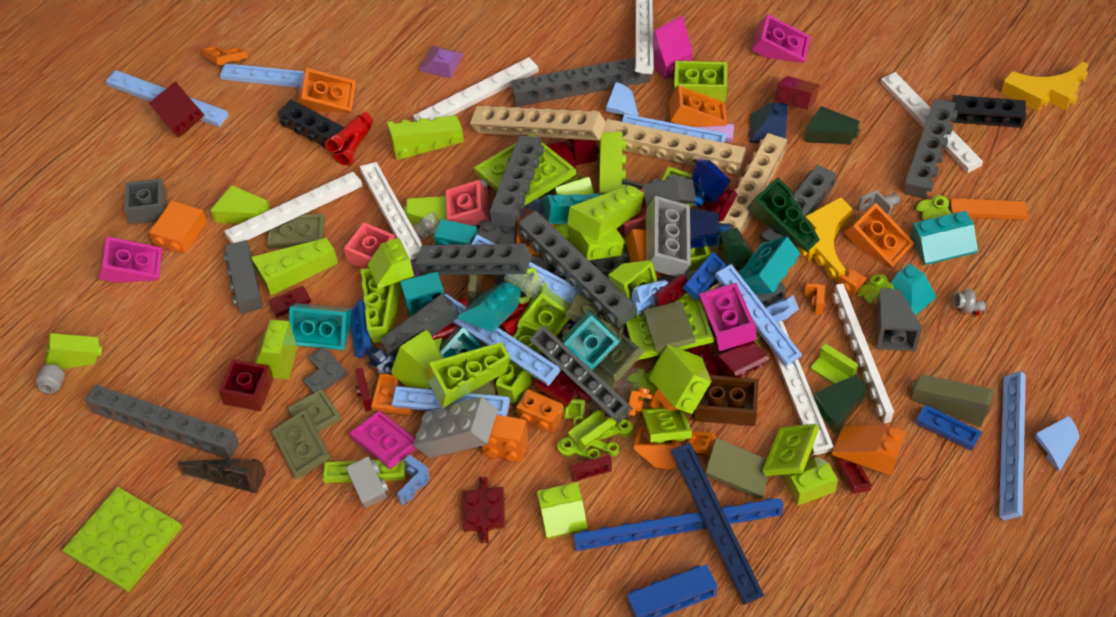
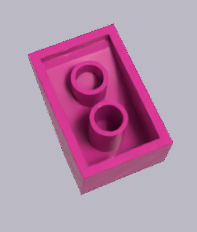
M767 14L757 25L751 50L767 58L804 63L811 36Z
M682 16L654 30L653 66L663 78L667 79L675 75V61L693 60V51Z
M106 236L101 252L98 279L112 282L159 280L162 248Z
M737 283L699 294L719 351L757 340L755 323Z

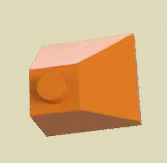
M638 428L634 450L655 468L669 470L677 467L670 452L679 446V441L651 442L647 429Z

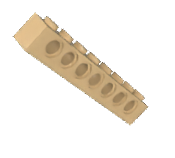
M487 105L477 106L470 125L479 134L513 136L533 134L535 137L600 140L606 124L600 112L594 110L569 111L565 109L506 108L504 106L491 107Z
M607 119L603 132H623V139H626V150L623 151L693 166H697V159L701 158L720 171L740 175L745 160L746 147Z
M767 133L764 139H761L758 146L759 150L753 153L751 164L746 166L744 177H740L738 188L734 189L738 194L724 221L717 222V239H715L717 244H711V247L730 254L733 253L753 215L747 208L752 200L769 185L786 153L788 139ZM722 228H729V235H722Z

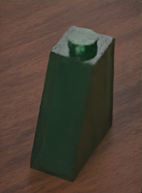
M821 106L806 128L804 141L851 145L854 138L857 139L860 135V121Z
M737 227L720 232L718 257L726 264V267L731 264L736 271L743 269L754 254V250Z
M857 375L814 394V400L820 415L833 434L840 431L865 400L867 386Z

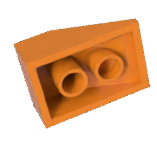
M306 68L301 76L297 102L313 111L351 113L356 81Z
M680 85L677 86L669 100L671 122L691 127L727 125L725 102Z
M877 203L867 208L844 232L858 248L890 268L914 244Z
M889 425L843 426L832 455L892 475L907 431Z

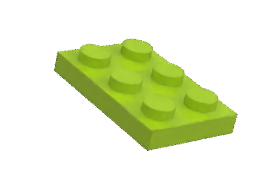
M663 407L642 409V418L651 442L664 443L668 440L684 441L692 438V430L684 411H668Z
M816 423L779 428L762 470L765 476L803 473L819 432Z

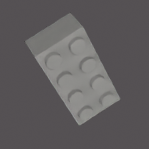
M654 196L647 207L646 261L650 260L653 263L654 271L678 277L681 274L684 275L691 265L690 205Z
M481 396L448 405L443 409L441 407L426 411L422 416V422L413 446L429 458L487 445L498 409Z

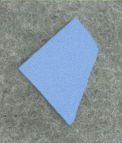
M616 82L606 106V111L622 115L639 116L633 92L625 85Z
M658 281L637 286L633 289L632 302L636 305L637 315H640L643 310H646L652 304L655 305L653 294L668 284L667 281Z
M793 295L775 301L765 307L776 322L788 319L799 309Z
M1068 416L1036 433L1035 439L1048 453L1046 458L1057 471H1060L1073 447L1076 445L1079 433L1074 422Z

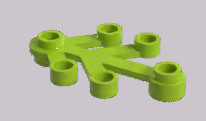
M582 416L575 417L573 428L578 425L576 424L577 422H583L585 418ZM622 420L621 423H617L614 430L600 440L614 435L628 438L633 432V426L630 421ZM570 436L562 438L557 445L559 453L565 457L576 454L587 459H596L600 457V452L597 449L607 452L610 456H616L619 453V445L617 443L611 442L607 444L602 441H597L591 446L596 449L582 452ZM610 448H616L615 451H611V450H609V449H610Z

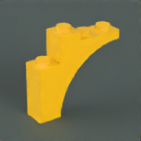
M1082 61L1073 70L1051 77L1028 76L1012 71L1004 81L1001 94L1012 99L1025 100L1026 106L1036 111H1039L1043 106L1046 107L1049 102L1067 110L1078 99L1076 95L1080 82H1084L1088 76L1087 68L1089 64Z
M842 197L805 217L806 220L810 221L820 241L808 252L797 247L801 257H804L808 262L815 259L817 265L821 266L829 278L833 279L837 284L839 277L842 274L845 275L846 269L836 255L834 239L839 230L851 221L853 211Z

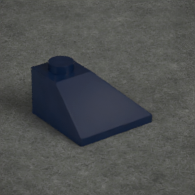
M768 103L751 114L750 143H760L767 133L786 139L787 104Z

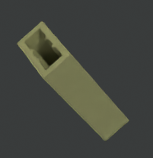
M921 374L918 381L914 380L910 390L913 392L912 401L922 405L926 404L940 412L981 427L995 392V390L923 374Z

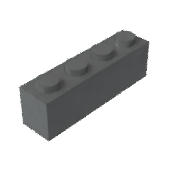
M248 241L225 245L227 253H223L225 263L230 266L226 268L228 277L232 278L229 284L232 293L235 292L236 295L232 296L234 306L239 307L241 314L262 309L263 304Z
M441 294L382 337L381 341L388 354L396 358L400 346L425 330L433 337L455 321L460 313L453 301L444 294Z

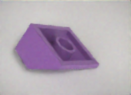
M432 45L419 70L451 78L463 57V53Z

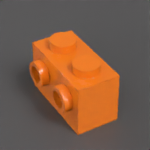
M529 389L516 407L517 418L526 420L527 423L537 426L540 430L551 433L554 432L564 415L562 403Z

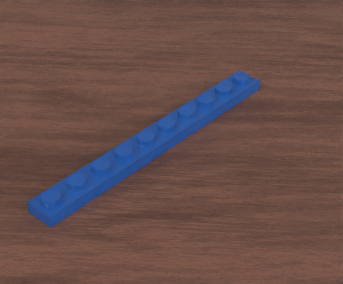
M768 498L761 502H747L739 506L728 505L722 509L729 524H736L781 516L784 505L782 498ZM688 512L681 516H665L658 520H643L635 524L625 523L618 527H602L595 531H581L578 534H574V545L576 551L707 528L699 512Z

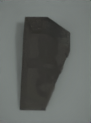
M256 459L179 461L177 464L182 475L257 494L266 474L263 463Z

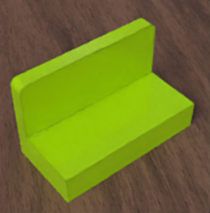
M826 343L820 350L819 358L811 366L813 372L841 390L856 376L858 363Z
M598 410L571 429L568 435L583 452L614 430L617 423L612 417L607 420L601 411Z

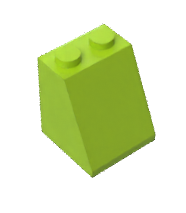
M570 228L569 242L588 260L622 255L624 240L617 229L597 242Z
M270 319L259 342L254 363L270 366L273 378L289 380L297 351V344L289 321Z
M427 330L400 346L391 373L410 388L432 390L426 379L428 364L443 359Z
M668 344L648 376L675 408L693 414L712 382L702 357Z

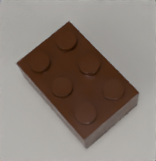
M709 375L712 382L695 409V421L755 426L759 379Z

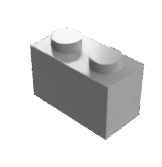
M368 456L346 467L365 508L388 498L385 491L389 489L385 480H380L377 475L380 469L376 461L371 462Z

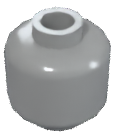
M56 364L44 365L36 377V384L39 390L47 394L59 391L65 380V373Z

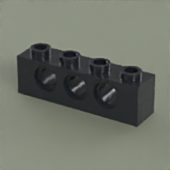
M953 95L952 102L956 103L955 110L958 111L956 121H952V123L1023 128L1026 118L1025 100Z
M292 99L278 111L279 122L283 127H288L296 134H301L308 138L311 142L320 144L324 149H326L325 141L345 128Z

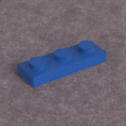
M712 252L682 288L697 301L700 298L699 294L704 293L716 279V272L725 268L726 264Z
M358 300L352 307L351 317L355 357L363 358L365 352L372 347L370 335L367 331L365 303L362 300Z
M926 404L916 420V424L971 451L982 431Z

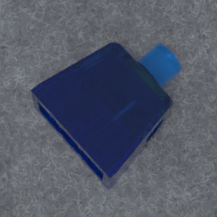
M698 160L691 176L696 202L692 204L701 207L703 202L717 201L731 183V180L710 160Z
M690 208V248L715 246L718 244L719 235H730V223H719V214L717 212Z

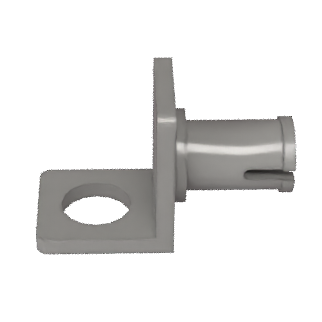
M876 190L860 198L857 210L861 211L877 203L889 216L893 205L898 204L900 198L896 193L883 197Z

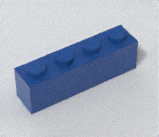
M707 564L703 566L698 565L692 567L688 572L676 573L667 580L655 581L646 588L632 590L627 594V605L633 617H663L717 596L718 586Z

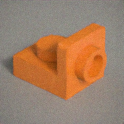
M851 269L846 275L842 274L839 277L838 284H844L847 294L854 297L859 289L866 284L867 278Z
M816 283L806 284L804 297L812 298L815 314L823 315L825 285Z
M638 387V390H632L629 405L633 410L629 415L635 416L638 415V412L642 411L644 401L641 400V397L648 399L654 397V394L649 393L650 389Z
M657 389L649 404L652 408L663 407L668 411L680 410L675 408L659 389Z
M692 431V438H689L687 443H691L695 453L706 454L709 458L716 436L711 432Z

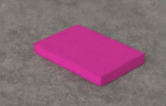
M380 410L349 433L352 440L389 470L417 449L413 446L415 438Z

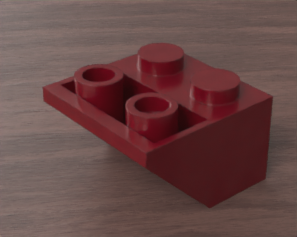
M755 341L735 346L713 357V360L721 376L741 378L747 375L749 371L765 366L764 362L769 360V356Z

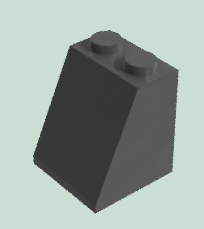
M880 288L875 309L876 349L916 352L922 330L920 322L901 290Z

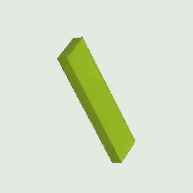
M404 459L390 470L380 461L371 460V462L376 461L380 472L377 473L380 480H406ZM358 461L324 462L323 482H352L346 467Z

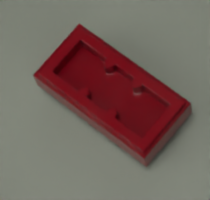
M679 275L653 294L656 307L673 303L687 293L682 288L687 282L686 276Z
M304 285L269 300L276 317L288 313L290 306L296 303H312Z
M709 344L689 348L690 353L702 357L709 375L719 376Z
M362 367L355 369L359 384L355 385L357 396H362L365 411L372 410V402Z
M610 455L596 459L590 458L582 463L571 465L572 481L576 482L611 472L612 459Z
M842 458L836 459L835 465L851 494L871 491L872 485L861 465Z

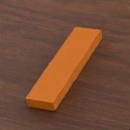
M951 198L950 211L952 214L967 211L971 218L1027 219V207L1024 201Z

